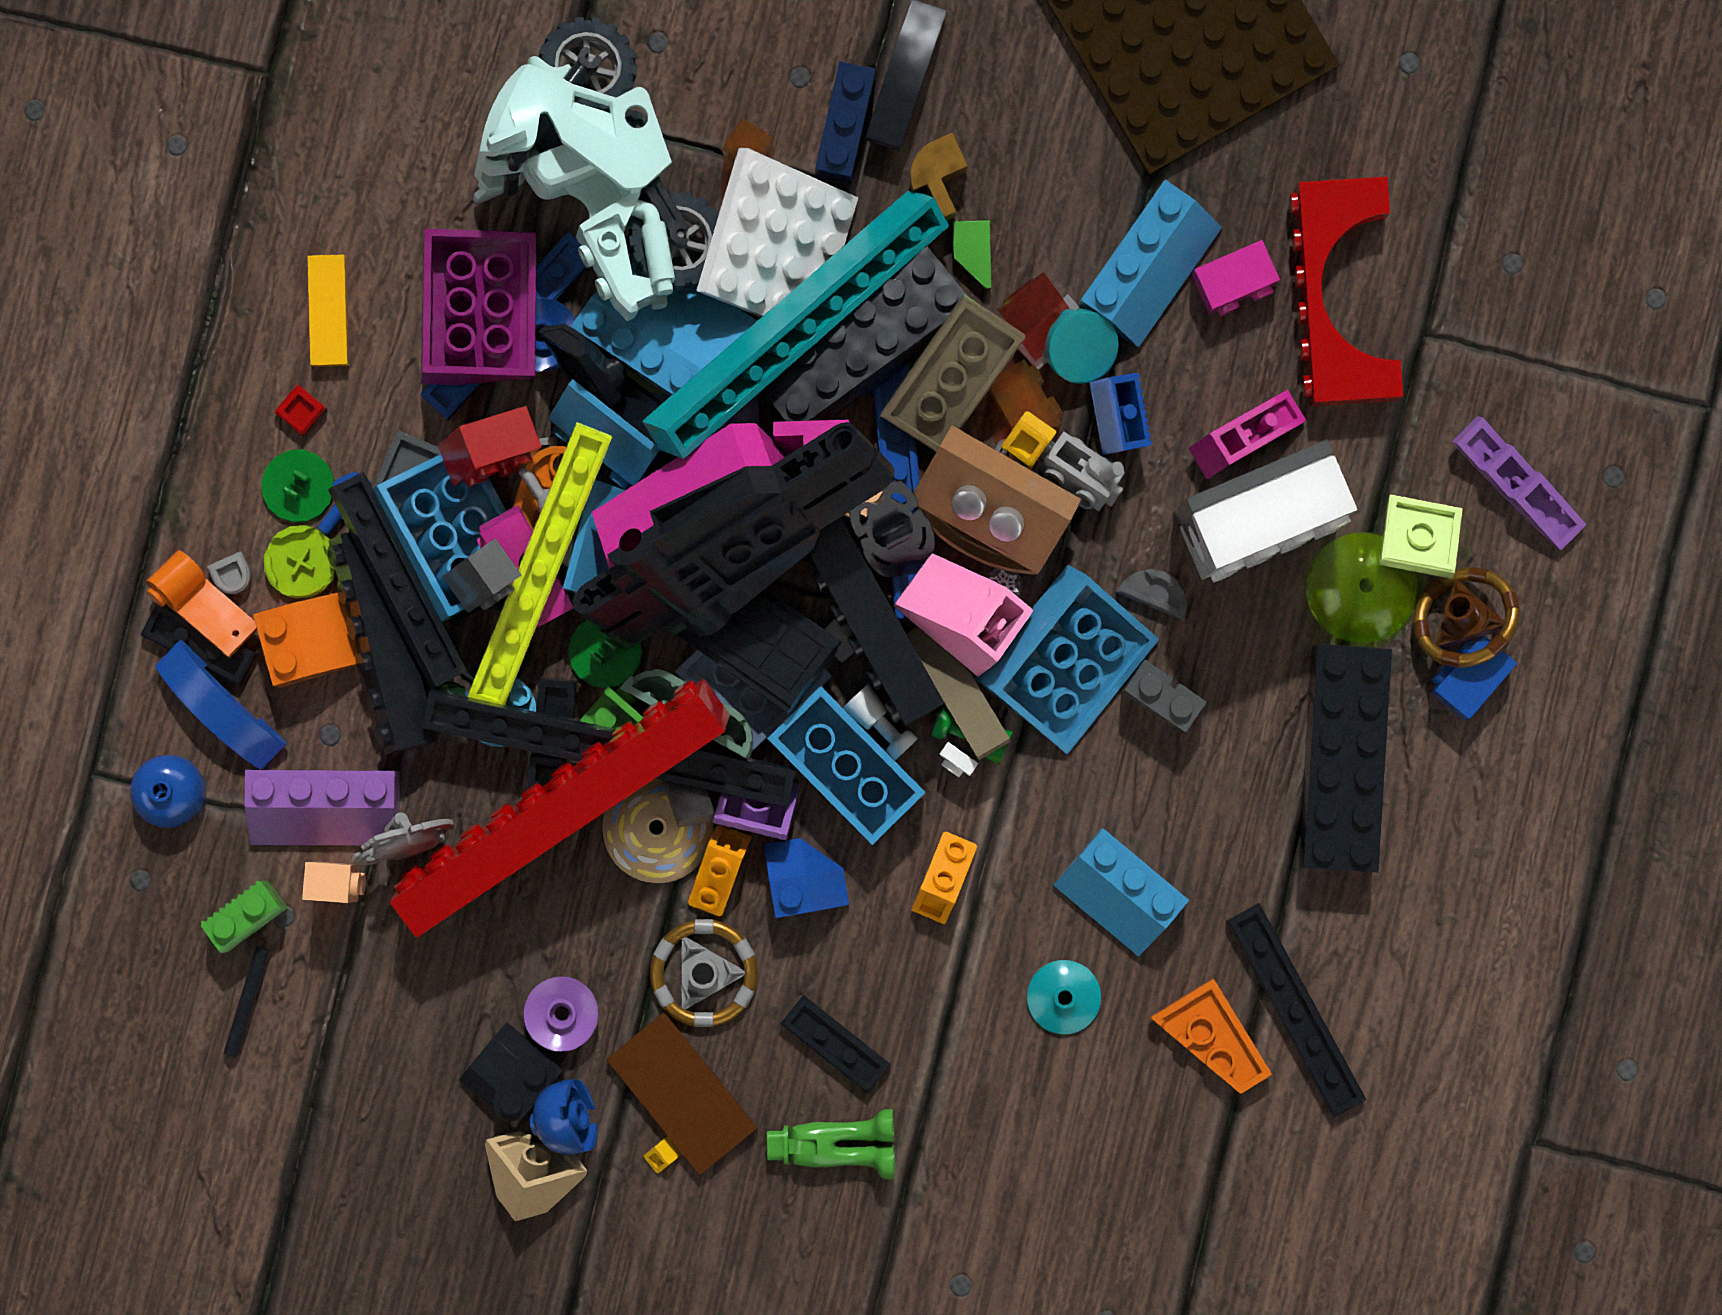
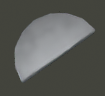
M1154 569L1135 572L1123 580L1116 591L1120 595L1180 620H1185L1187 601L1184 591L1178 581L1166 572Z

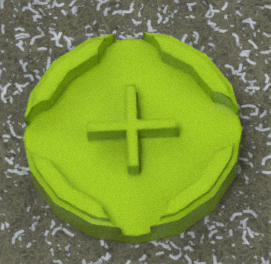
M306 525L290 526L278 532L273 537L264 554V572L270 584L283 595L295 599L313 598L325 592L333 583L337 574L336 569L331 566L328 559V541L331 539L319 530Z

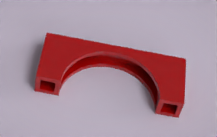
M1388 176L1299 182L1295 187V193H1290L1289 206L1291 215H1297V229L1292 230L1293 251H1299L1300 266H1295L1294 277L1296 288H1302L1303 302L1297 303L1298 324H1304L1305 339H1300L1301 361H1307L1308 375H1303L1302 377L1304 398L1309 397L1310 407L1399 401L1403 397L1401 360L1374 357L1348 343L1330 321L1322 297L1323 269L1334 244L1352 229L1368 222L1384 220L1390 214Z

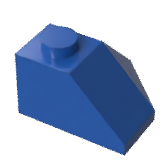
M801 838L764 844L775 918L849 905L844 870L837 863Z

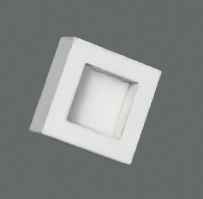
M949 742L939 754L945 759L941 765L957 777H960L963 772L970 776L979 764Z

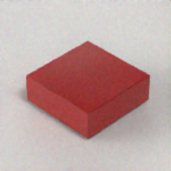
M297 384L274 412L304 437L326 412L327 408Z

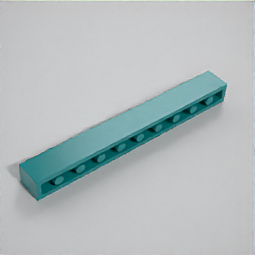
M909 190L647 416L642 422L658 448L684 459L947 229L949 225L934 197Z

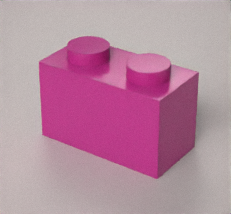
M1263 240L1194 269L1191 274L1208 314L1210 315L1218 311L1220 316L1241 307L1239 302L1251 296L1254 302L1270 296L1274 293L1272 287L1276 286L1280 281Z

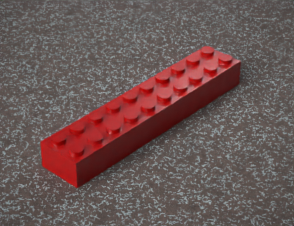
M703 678L696 684L692 680L684 683L674 691L675 697L665 705L661 700L656 702L643 712L645 717L635 725L631 721L623 724L612 733L614 738L608 743L602 745L600 742H597L581 754L583 759L572 766L568 762L551 774L553 779L544 786L536 783L521 794L522 800L511 807L509 803H506L490 815L492 820L483 827L478 823L471 826L460 835L462 840L451 848L449 844H445L430 855L432 860L421 868L418 864H415L400 876L401 881L394 886L396 891L390 903L416 938L724 733L730 714L706 680Z

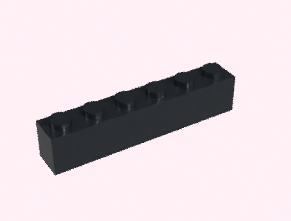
M351 533L339 534L328 541V559L331 566L336 569L338 576L337 593L340 601L343 604L345 603L348 615L346 621L348 634L355 641L358 653L356 655V666L359 673L364 675L367 687L365 692L366 704L369 710L373 711L377 725L375 727L376 741L383 748L384 755L426 746L438 741L436 731L422 728L427 697L418 663Z

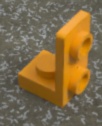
M717 824L706 848L688 900L690 906L716 916L723 915L752 836Z
M949 832L942 834L911 911L945 925L976 852L977 845Z

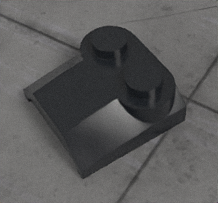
M566 324L545 326L538 331L569 382L574 379L609 408L621 399V388L627 384L624 377L627 371L616 358H606L601 350L588 338Z
M507 1022L459 1080L490 1106L501 1119L516 1128L533 1108L539 1094L547 1086L552 1085L564 1069Z

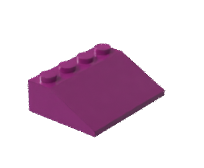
M424 229L421 384L464 385L535 377L536 233Z

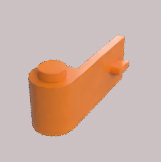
M177 550L146 580L147 585L150 587L146 593L156 604L161 607L167 604L228 658L257 631L255 621L205 578L201 568L181 550Z

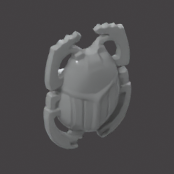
M399 812L386 825L385 833L373 836L361 846L362 850L372 846L371 849L362 854L361 852L353 854L352 863L354 866L372 865L384 860H399L417 856L445 840L443 834L449 829L454 830V822L451 819H438L412 826L407 815Z

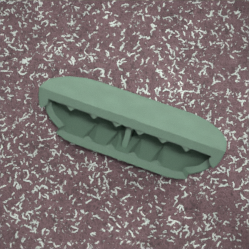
M653 669L642 672L634 677H629L620 689L649 706L660 700L665 705L675 697L674 691L686 682L666 671ZM721 702L730 715L725 732L713 739V741L749 760L753 750L751 727L741 713Z

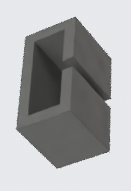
M495 538L442 577L469 613L478 606L485 611L515 590L511 583L519 578L521 573Z
M1144 660L1128 681L1122 693L1181 734L1186 733L1207 702L1180 683L1176 684L1174 688L1171 687L1169 684L1173 678L1147 660Z

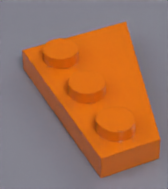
M1213 978L1150 1016L1153 1021L1240 1094L1272 1075Z

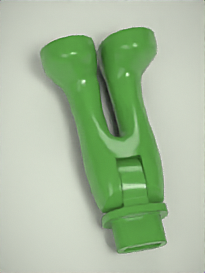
M893 1109L880 1110L873 1119L866 1121L812 1122L796 1125L792 1128L784 1125L783 1131H767L768 1161L784 1160V1165H789L792 1160L793 1164L805 1167L869 1166L875 1168L882 1179H895L894 1144L864 1147L836 1146V1142L843 1140L894 1142Z

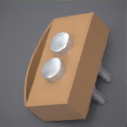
M951 426L913 492L918 502V507L916 508H919L924 516L927 517L933 532L961 553L976 561L1005 571L1039 574L1070 523L1081 499L1038 475V469L1042 464L1040 459L1034 469L1028 466L1026 468L1008 458L1006 450L1003 449L1000 453L1001 446L1006 439H1001L996 448L993 449L958 428Z

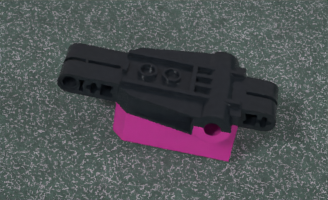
M848 422L835 425L789 455L756 423L729 424L703 441L684 459L677 457L592 512L609 569L603 571L578 589L573 599V607L576 612L622 649L638 644L663 627L668 629L673 635L686 628L698 636L711 635L725 626L733 613L740 610L813 550L819 537L820 529L887 488L893 480L894 467L853 424Z

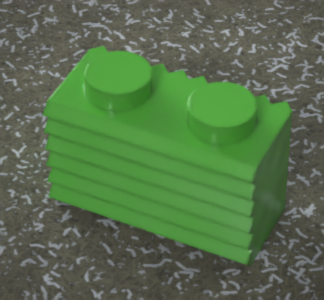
M256 881V885H250L249 890H244L243 894H238L237 898L232 899L231 903H226L225 907L219 909V912H214L213 916L207 917V921H201V927L220 953L229 952L286 910L287 906L269 881Z

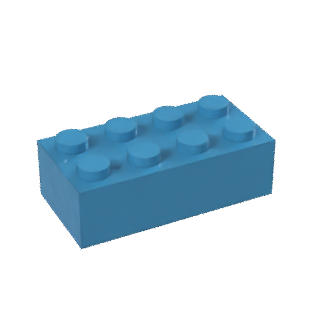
M821 686L767 738L872 845L926 793Z

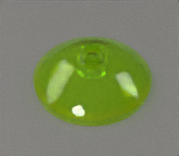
M1365 532L1351 533L1333 540L1317 554L1308 572L1306 591L1313 615L1329 633L1345 641L1369 643L1392 635L1405 624L1416 603L1418 592L1416 572L1379 565L1383 536ZM1362 579H1367L1371 582L1372 589L1369 593L1361 591L1359 583Z

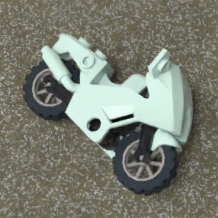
M584 17L574 18L571 23H567V21L562 22L557 26V30L551 31L541 46L539 56L530 57L527 64L522 65L508 79L499 92L489 113L481 140L474 173L475 178L479 182L477 184L479 190L474 193L473 200L478 205L503 193L513 196L518 192V187L523 184L525 179L535 194L542 199L549 200L569 194L581 200L587 207L589 219L579 225L576 238L581 244L578 247L579 256L583 264L587 268L592 266L599 279L595 280V285L600 297L604 301L609 299L613 307L626 321H629L636 317L639 309L650 304L653 310L665 308L668 304L666 297L672 294L673 291H680V294L690 293L691 289L698 287L719 211L715 207L712 209L708 206L709 201L701 196L699 199L693 197L691 192L682 191L681 194H675L674 191H667L658 175L672 161L648 92L642 87L633 89L637 75L634 48L631 49L629 47L630 41L625 34L620 35L617 32L618 28L613 24H603L601 19L592 17L590 21L584 20ZM583 46L578 56L570 51L571 48ZM590 47H594L602 53L595 57L593 54H590ZM564 56L574 65L571 67L567 64L560 67L561 57ZM609 58L614 71L600 68L601 62ZM596 76L612 79V81L604 89H601ZM632 107L641 108V109L646 113L647 118H646V116H645L644 114H642L641 112L634 111V110H630V111H627V110L630 109V108H632ZM685 221L691 223L693 226L689 228L688 223H686ZM626 227H628L629 232L627 235V239L625 240L624 232L626 230ZM699 231L704 244L688 241L689 237ZM685 249L702 252L703 254L693 264ZM681 258L685 265L683 267L673 266L672 263H677ZM631 262L635 266L634 271L637 275H632Z

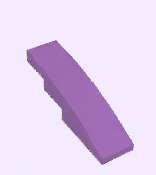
M1477 416L1452 441L1486 480L1558 550L1561 551L1587 525L1540 472L1534 471L1512 445L1506 444L1483 417Z

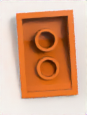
M338 593L299 601L253 614L273 686L281 688L356 666V655L358 653L354 639H351L346 627L348 615L345 603L343 604L340 601Z

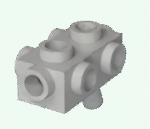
M1064 431L1056 443L1050 441L1038 458L1043 461L1038 469L1043 474V478L1081 499L1079 506L1084 509L1094 508L1100 511L1104 503L1111 507L1123 490L1122 487L1117 485L1125 473L1123 465L1120 462H1113L1108 458L1100 456L1088 448L1083 441L1070 436Z

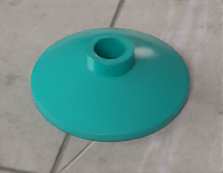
M1057 960L1044 965L1034 974L1027 990V1004L1032 1017L1041 1027L1056 1034H1072L1086 1028L1095 1019L1101 1004V990L1097 979L1085 966L1070 960ZM1064 990L1069 991L1072 995V1000L1067 1005H1062L1058 1001L1059 993Z

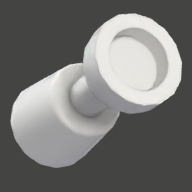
M869 684L843 707L865 729L868 730L872 726L877 729L890 743L887 748V754L894 761L918 739L910 731H904L900 734L883 716L887 713V709Z

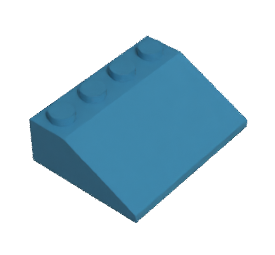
M631 262L632 275H637L634 271L635 266ZM697 288L691 289L690 293L680 294V291H673L672 294L666 297L668 304L665 308L653 310L650 304L639 309L635 318L626 321L613 307L609 299L604 301L597 291L575 319L571 328L588 338L609 357L616 358L624 367L671 397L755 324L757 320L737 307L696 291Z
M440 454L376 485L373 490L443 623L466 611V609L442 576L480 549L477 539L482 537L479 526L506 512V509L489 478L487 482L472 488H467L466 483L453 487ZM524 553L521 555V557H520V559H519V565H520V562H521V560H522V557H523Z
M1070 565L1063 569L1032 608L1034 611L998 662L975 679L998 700L1066 754L1070 752L1159 641L1151 631L1089 576Z

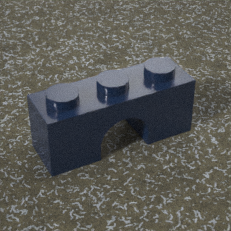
M839 61L815 167L816 177L852 184L863 125L868 113L875 82L876 69Z

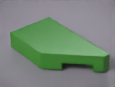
M990 220L953 221V260L980 283L985 290H991Z

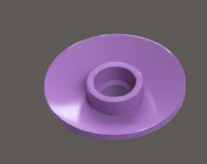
M553 977L541 982L531 991L524 1007V1021L529 1034L539 1045L553 1051H569L581 1046L592 1036L598 1023L599 1011L593 993L582 982L570 977ZM564 1006L569 1010V1017L566 1020H559L556 1017L555 1012L558 1007Z

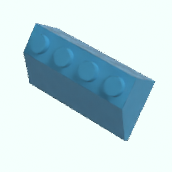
M1164 180L1084 294L1078 306L1081 309H1089L1101 314L1113 324L1118 335L1139 348L1222 227L1196 200L1167 180Z

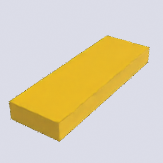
M344 254L307 256L310 365L312 367L349 366L346 256Z

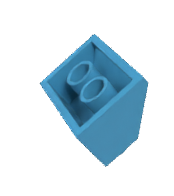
M574 379L568 384L548 418L555 425L551 432L566 444L569 442L576 422L611 435L612 439L602 463L612 471L608 477L624 490L648 477L665 457L662 450Z
M594 481L584 506L563 589L568 593L575 595L582 585L609 569L592 512L626 490L600 481Z
M1100 828L1053 884V886L1138 957L1169 926L1189 901V899L1104 828Z

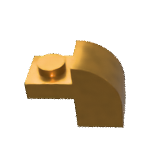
M953 133L924 146L917 153L912 163L910 175L911 191L917 193L927 191L928 196L934 197L946 221L955 218L956 210L943 183L967 173L968 167Z

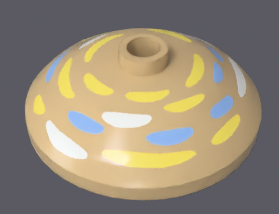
M656 778L607 810L603 817V838L607 851L613 861L621 870L633 878L650 883L675 881L695 870L701 864L714 832L713 821L678 828L663 782ZM655 820L661 821L664 825V830L659 835H655L650 831V824Z

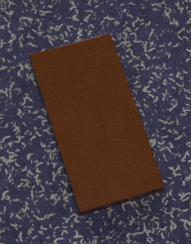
M665 1012L606 1059L699 1175L758 1128Z

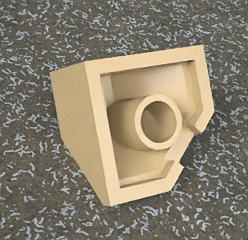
M520 1131L486 1139L485 1143L496 1197L514 1221L548 1212L586 1176L587 1170L575 1154L562 1155L553 1152L545 1145L531 1141L532 1135Z

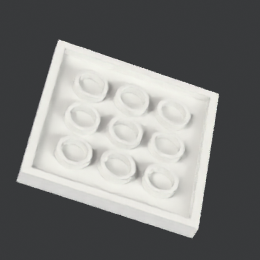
M739 148L696 291L762 318L845 245L858 197L749 148Z

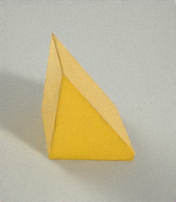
M667 1136L644 1154L643 1157L658 1174L682 1155V1153Z

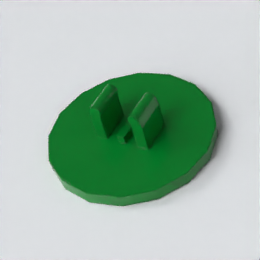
M303 449L288 450L276 456L266 467L261 480L262 496L268 508L279 518L293 523L308 522L320 516L331 504L332 497L328 489L334 486L332 485L334 483V475L329 465L317 454Z
M586 620L578 626L572 635L568 653L571 666L580 679L591 686L607 688L608 686H620L629 677L634 675L640 665L642 648L641 642L630 648L622 649Z

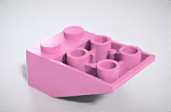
M933 553L893 605L978 677L998 662L1034 611L1007 587Z

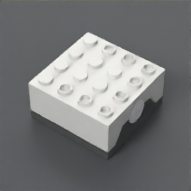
M1328 439L1191 496L1173 512L1178 525H1181L1180 530L1202 580L1211 577L1213 583L1233 575L1244 566L1247 569L1267 561L1278 552L1284 554L1294 550L1313 537L1315 540L1336 532V530L1351 522L1349 515L1358 509L1335 456H1332L1333 451Z

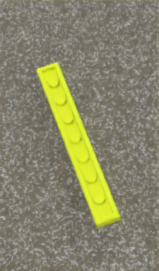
M576 422L518 567L521 576L512 582L515 590L507 595L469 690L468 697L505 705L612 439L611 435Z

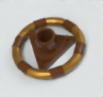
M1476 567L1457 569L1452 579L1445 577L1437 578L1424 590L1419 598L1413 617L1416 641L1430 658L1442 665L1456 668L1480 665L1496 657L1509 645L1518 627L1520 607L1513 588L1500 575L1488 569ZM1470 581L1488 584L1495 588L1503 601L1506 613L1505 621L1461 582ZM1454 585L1450 598L1445 604V614L1434 643L1431 639L1427 623L1429 609L1432 603L1448 587ZM1500 631L1484 648L1478 651L1463 654L1443 650Z

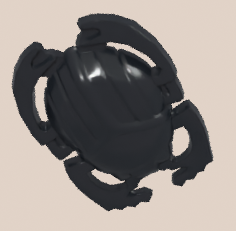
M900 479L897 481L892 480L889 486L883 490L887 491L879 500L864 502L849 511L853 530L858 537H861L860 541L866 560L877 573L886 577L903 575L902 569L905 563L910 560L919 561V564H924L933 553L935 546L931 523L922 511L916 508L918 507L916 497ZM900 493L906 498V501L903 503L891 497V494ZM864 508H867L865 523L861 524L860 513ZM922 527H925V541L922 548L919 549L922 542ZM872 553L881 560L888 561L891 564L887 565L878 562L871 556Z

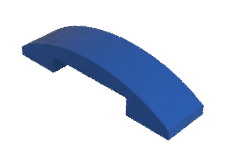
M179 640L157 663L155 668L177 697L211 732L245 760L262 770L284 748L287 742L262 718L257 720L205 670L208 665L182 640Z

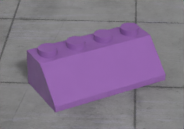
M245 770V814L250 845H363L373 836L385 833L386 825L400 812L399 771Z

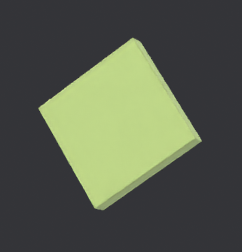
M1390 495L1387 500L1379 565L1452 579L1456 568L1463 508Z

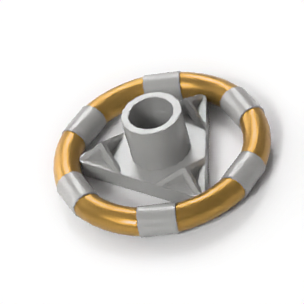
M695 919L678 925L661 939L651 960L650 981L653 993L660 1006L671 1017L681 1023L694 1027H714L734 1019L747 1007L757 986L758 965L755 953L749 942L735 928L713 919ZM692 934H716L727 939L733 944L741 958L744 970L689 939L687 936ZM682 940V1007L675 1002L664 982L665 962L675 944ZM744 976L743 985L733 1002L724 1009L714 1013H694L686 1010Z

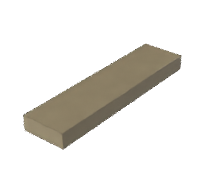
M919 627L908 632L906 635L977 759L981 760L1010 743V738L967 667Z

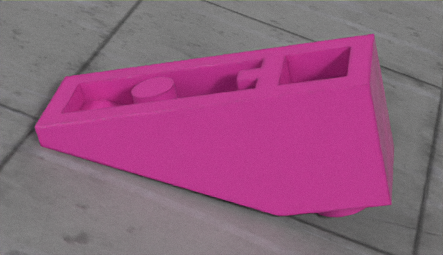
M1287 389L1209 433L1188 449L1208 480L1307 420Z

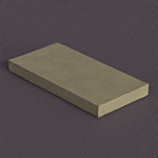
M963 294L883 408L880 416L934 452H937L951 426L961 430L1022 344L1025 334Z

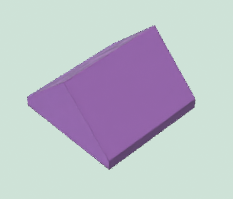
M793 783L788 807L721 793L713 823L787 840L800 784Z

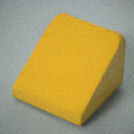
M1026 411L1001 447L1032 468L1055 436L1056 431L1032 413Z

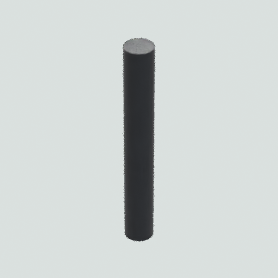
M260 946L255 948L223 1052L226 1055L238 1057L270 949Z

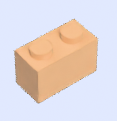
M305 862L302 900L340 903L358 902V896L365 893L366 873H360L361 865Z

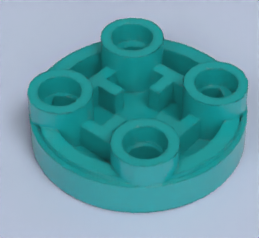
M1064 310L1047 334L1043 352L1044 359L1057 375L1069 382L1085 384L1096 381L1110 370L1116 360L1119 347L1117 332L1110 321L1093 310Z

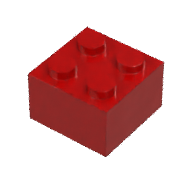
M526 406L459 426L437 445L453 487L466 483L467 488L487 482V477L498 472L501 478L519 472L521 466L532 462L531 456L542 448Z

